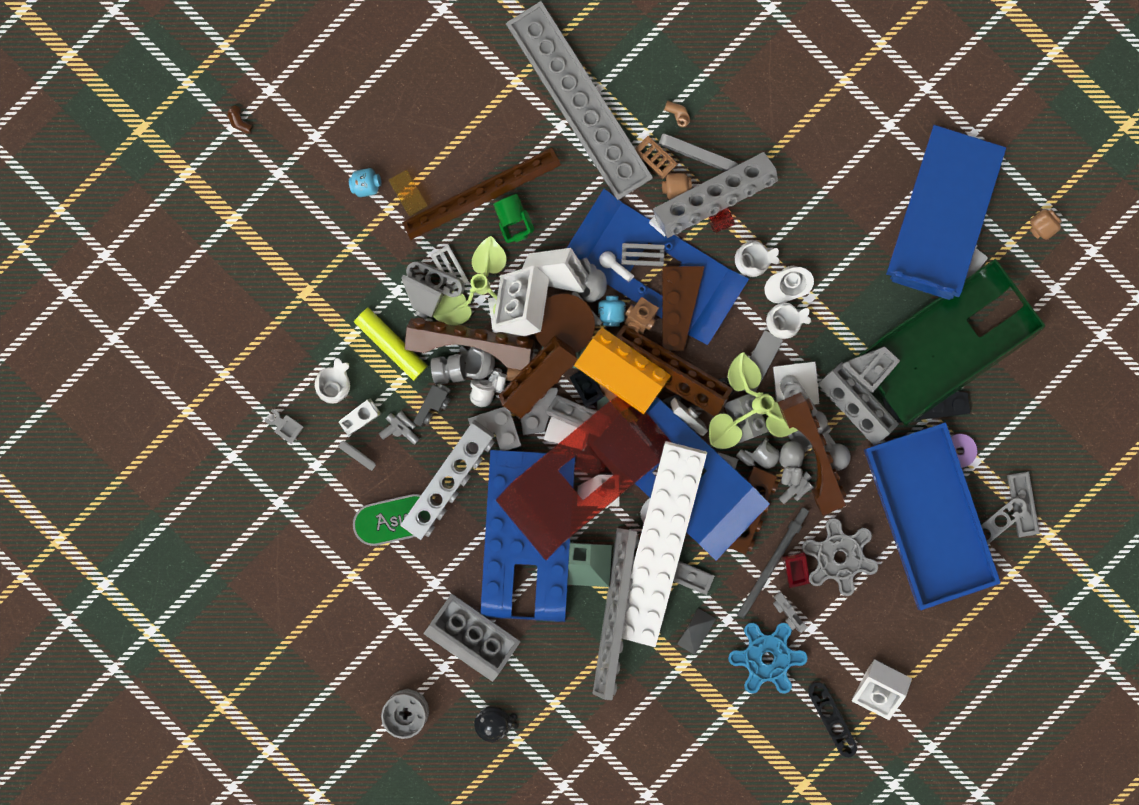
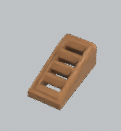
M649 136L635 148L640 158L662 180L678 165ZM649 143L651 147L643 154L641 151ZM655 149L657 153L649 160L647 156ZM662 155L664 158L655 165L653 162ZM668 161L669 164L661 171L659 168Z

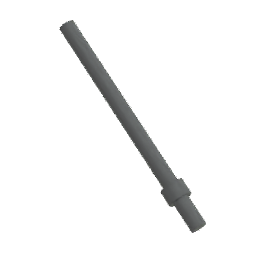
M802 507L795 520L791 521L788 525L787 533L737 613L739 617L745 618L795 534L800 532L801 524L809 513L807 509Z

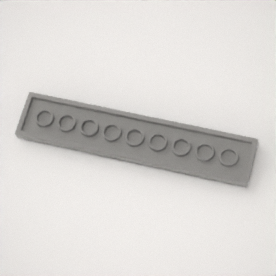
M542 1L508 21L506 26L617 201L652 180V175Z

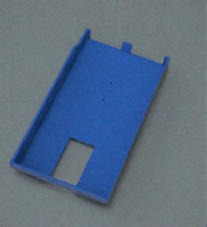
M490 450L481 615L484 617L565 622L575 455ZM515 564L537 566L535 617L511 616Z

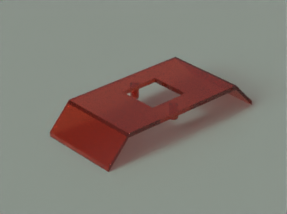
M617 396L514 480L496 501L542 557L547 560L565 541L659 464L665 441H671L647 412L642 414ZM589 445L612 472L613 476L583 500L558 470Z

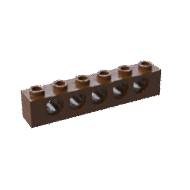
M626 325L616 335L618 339L671 375L664 387L711 415H719L733 391L731 387Z

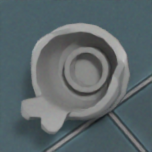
M586 257L584 260L581 259L579 261L589 276L585 282L586 288L584 292L578 293L584 301L594 302L605 294L607 280L605 274L597 269L594 264H590Z
M463 346L460 347L459 351L466 362V377L481 380L492 373L495 367V357L475 347H470L468 351Z

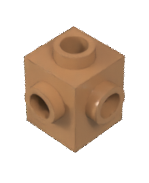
M641 297L635 306L631 304L626 311L627 319L625 324L643 335L646 329L650 331L656 322L654 318L659 308Z

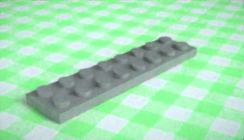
M617 528L610 583L607 592L593 687V695L605 700H613V695L617 691L615 679L616 674L620 671L618 659L619 653L623 650V641L621 639L622 632H625L626 620L624 618L625 611H628L629 608L628 591L632 588V579L630 577L635 560L634 550L639 542L637 531Z

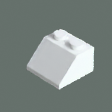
M874 659L860 682L852 702L890 720L905 699L912 678Z

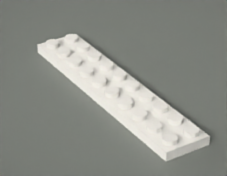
M665 441L631 572L632 588L628 591L629 608L628 611H625L626 629L625 632H622V639L656 647L704 467L706 451Z

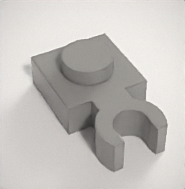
M272 409L271 412L276 416L275 420L270 421L265 418L264 421L269 425H276L277 428L274 432L292 444L304 427L288 415L282 419L280 413Z

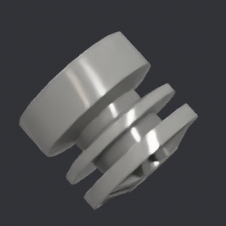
M410 689L399 690L389 698L382 709L381 719L384 728L389 734L397 738L405 739L415 736L428 720V703L424 696L417 691ZM405 708H408V711L411 712L408 717L405 716V713L401 712Z

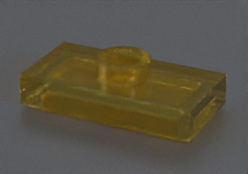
M407 170L389 179L409 217L428 207Z

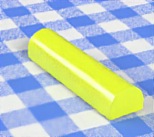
M369 307L355 319L354 323L413 381L428 367L414 351L405 350V343Z

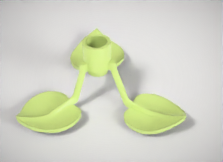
M492 236L486 238L473 254L472 267L476 273L481 274H476L472 277V288L470 289L468 300L466 301L463 294L457 297L444 295L433 315L436 320L448 325H461L467 322L472 315V310L468 304L471 303L475 292L480 295L489 293L497 300V295L490 289V282L486 277H488L489 273L497 274L501 272L506 266L507 257L502 247ZM496 304L493 307V313H495Z
M744 352L740 353L729 367V383L735 391L745 389L746 393L756 396V398L752 402L753 410L734 422L728 414L716 415L709 424V440L711 445L718 449H727L735 446L742 437V430L736 424L755 413L763 414L766 412V415H768L766 427L776 437H785L798 431L794 427L789 429L783 419L778 403L774 401L772 396L768 394L762 395L760 392L756 393L750 390L758 387L760 384L761 372L758 366Z

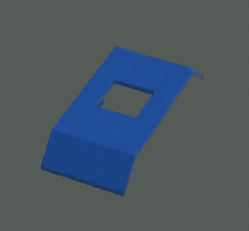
M603 189L567 248H571L579 260H584L587 257L590 264H594L597 269L605 274L608 286L636 303L643 297L657 306L659 309L656 315L661 319L662 295L634 278L628 282L612 268L603 267L599 261L601 254L606 251L612 252L616 257V261L622 265V243H651L653 245H664V252L680 261V266H705L688 335L708 345L749 279L728 269L675 235L669 238L664 237L649 224L650 219L625 205L620 200L617 201L616 197ZM627 249V250H626V252H643V251H644V249ZM626 256V260L637 261L639 257ZM622 265L629 272L634 267V265Z
M658 397L655 398L644 414L634 407L624 410L603 432L601 437L594 441L593 445L648 497L651 498L656 479L652 472L660 464L665 441L707 452L704 468L707 472L700 478L686 532L717 561L770 503Z

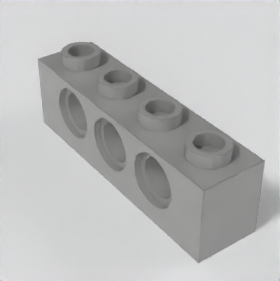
M841 362L818 385L875 446L888 436L899 423L857 379L841 366L843 364Z

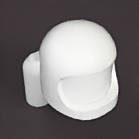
M494 368L488 380H471V402L479 407L490 405L495 391L501 393L504 390L507 375L502 373L501 369Z

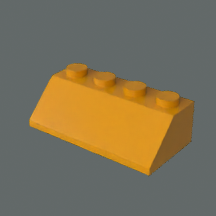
M603 327L593 337L574 364L579 370L642 414L647 411L671 377L669 373Z

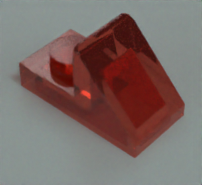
M728 207L719 211L716 215L708 217L713 232H719L735 225Z

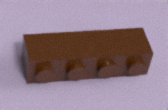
M554 336L499 394L502 406L520 419L529 413L537 401L545 397L547 391L560 381L562 375L568 369L574 366L577 361L574 349Z

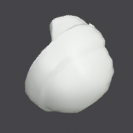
M759 241L747 242L736 251V267L743 275L757 277L763 274L771 263H780L779 258L776 257L779 254V250L774 248L767 251L766 247Z
M784 302L771 308L767 314L766 323L768 330L775 337L788 339L800 330L803 323L810 324L811 318L808 317V308L798 312L792 304Z
M336 358L334 360V367L322 369L317 374L315 390L321 400L327 403H338L347 397L350 391V381L346 372L349 368V363L342 364V361Z

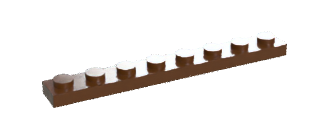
M550 148L402 222L410 240L492 199H496L510 190H514L528 181L534 180L548 171H552L561 165L554 150Z

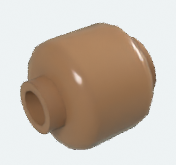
M669 173L666 176V181H662V193L667 194L669 200L692 189L691 177H688L686 173Z
M1042 209L1031 218L1032 228L1030 231L1037 239L1042 237L1045 240H1049L1060 231L1062 220L1052 209Z

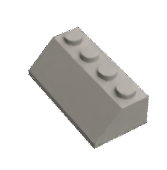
M453 594L448 597L424 632V635L492 682L499 675L520 643L515 637Z

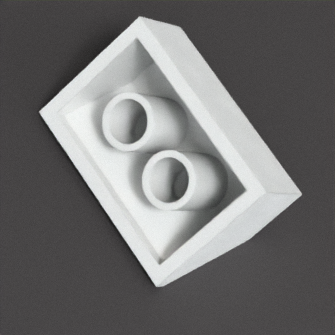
M535 265L501 275L492 329L520 336L541 332L549 277Z

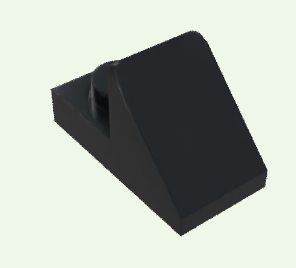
M581 370L569 377L586 408L605 397L597 382Z

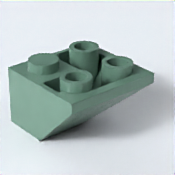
M570 542L567 585L609 587L612 545Z

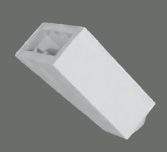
M571 248L528 254L523 268L535 265L549 277V287L584 292L586 288L585 282L589 275Z

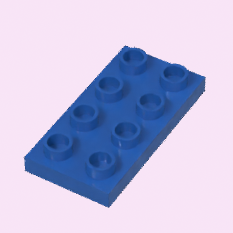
M946 422L864 449L918 610L1001 584Z

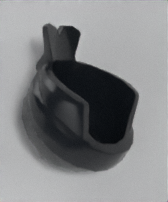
M488 706L482 709L476 716L474 721L475 731L484 741L498 742L507 735L509 729L518 728V724L515 722L518 717L514 713L508 716L505 711L496 706Z

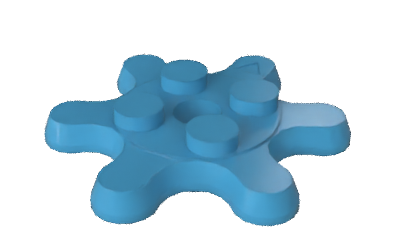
M755 623L747 624L744 628V633L749 640L748 647L743 651L735 650L729 654L730 664L733 666H745L749 671V677L744 684V688L748 693L758 692L761 684L766 681L774 683L780 693H788L792 688V684L787 677V670L791 666H803L807 662V654L804 651H793L788 648L787 639L792 631L787 623H780L771 635H764ZM765 652H771L774 656L770 664H765L762 661V655Z

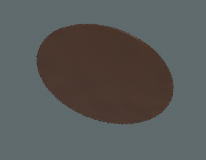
M571 294L554 295L546 299L541 332L535 333L536 338L545 347L556 336L577 353L586 347L592 339L595 329L594 315L587 303L579 297Z

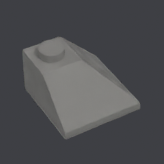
M403 275L401 279L411 306L416 310L415 315L425 320L427 317L433 318L443 297L442 293Z

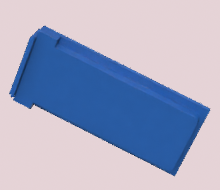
M933 126L886 273L891 276V282L948 300L953 299L954 296L960 297L1006 147L943 127Z

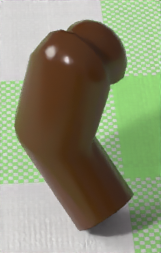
M231 106L227 111L231 126L246 134H250L253 125L242 121L240 116L241 109L238 106Z

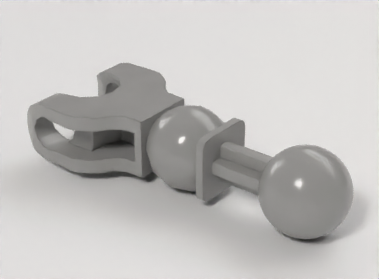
M786 376L780 381L779 386L785 399L800 392L805 399L809 398L794 376ZM811 401L813 410L810 412L812 417L816 416L820 428H817L818 433L823 434L827 443L824 449L830 452L833 459L831 467L837 471L842 470L850 463V451L846 446L834 442L829 434L831 428L828 425L826 416L822 412L817 411Z

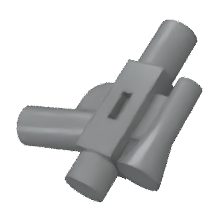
M402 410L396 417L390 413L386 418L390 425L378 433L383 440L391 434L397 437L404 435L414 445L420 439L408 428L414 429L416 425L406 417Z
M805 472L801 477L800 484L793 485L790 482L788 484L789 488L778 499L785 504L792 496L797 494L794 499L798 501L804 494L814 488L808 482L812 477Z

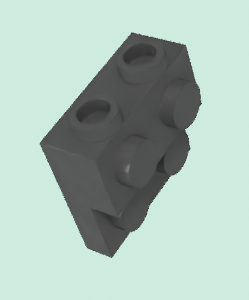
M438 384L437 387L432 385L413 423L420 427H423L424 424L429 425L434 415L431 413L432 409L441 412L442 409H447L451 401L448 398L451 390L441 384Z

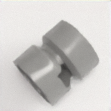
M462 354L451 355L448 359L445 357L431 359V373L435 385L446 384L449 380L452 382L466 380L465 361Z

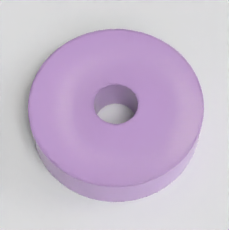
M964 434L952 435L951 439L955 450L958 447L963 448V453L961 455L957 454L961 468L969 466L977 456V446L974 440Z

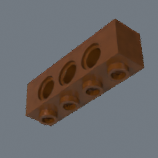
M752 467L747 481L754 488L762 486L765 491L763 497L771 504L768 498L770 493H775L778 487L777 476ZM769 506L763 512L767 513ZM762 513L748 527V535L745 537L739 536L729 547L730 549L745 555L747 551H752L755 540L752 538L755 531L759 533L763 523L760 520Z

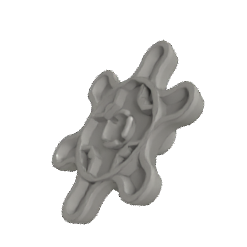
M832 518L826 523L828 535L823 542L809 539L802 545L803 552L814 556L818 561L817 568L809 575V581L813 586H820L825 580L834 579L838 582L840 593L844 596H850L855 590L853 584L855 574L864 572L872 575L878 570L877 562L866 558L862 550L864 545L871 540L872 535L868 529L861 528L854 535L847 536L842 531L840 521ZM838 551H843L846 555V559L842 563H837L834 560V555Z

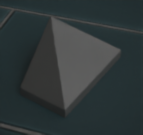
M698 608L677 645L695 655L716 618Z

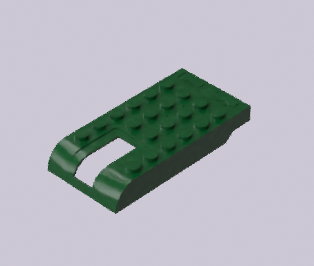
M994 259L965 279L960 297L954 296L950 300L939 297L888 332L857 357L881 347H886L900 360L877 388L906 427L1029 342L1045 328V324L998 261ZM1011 287L1024 306L982 337H978L967 322V319L996 300Z

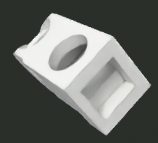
M367 399L342 418L339 424L349 436L380 416L381 412L372 399Z

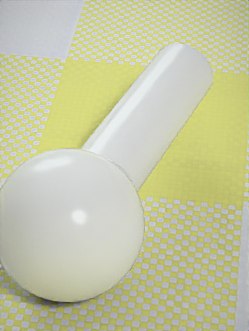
M606 251L601 254L599 261L603 267L612 268L628 282L633 279L634 275L616 261V257L612 252Z

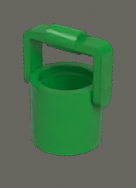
M518 194L493 204L500 221L499 227L507 243H518L528 238V235L534 232L530 216L524 210ZM524 220L527 230H523L511 238L507 227Z

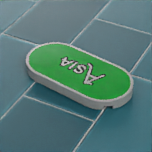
M412 494L363 506L357 511L353 519V530L356 537L362 543L370 546L416 537L400 525L421 495ZM425 510L421 511V517L424 520H430V513Z

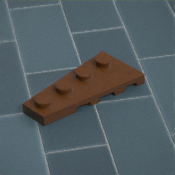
M662 266V347L668 351H684L705 266Z

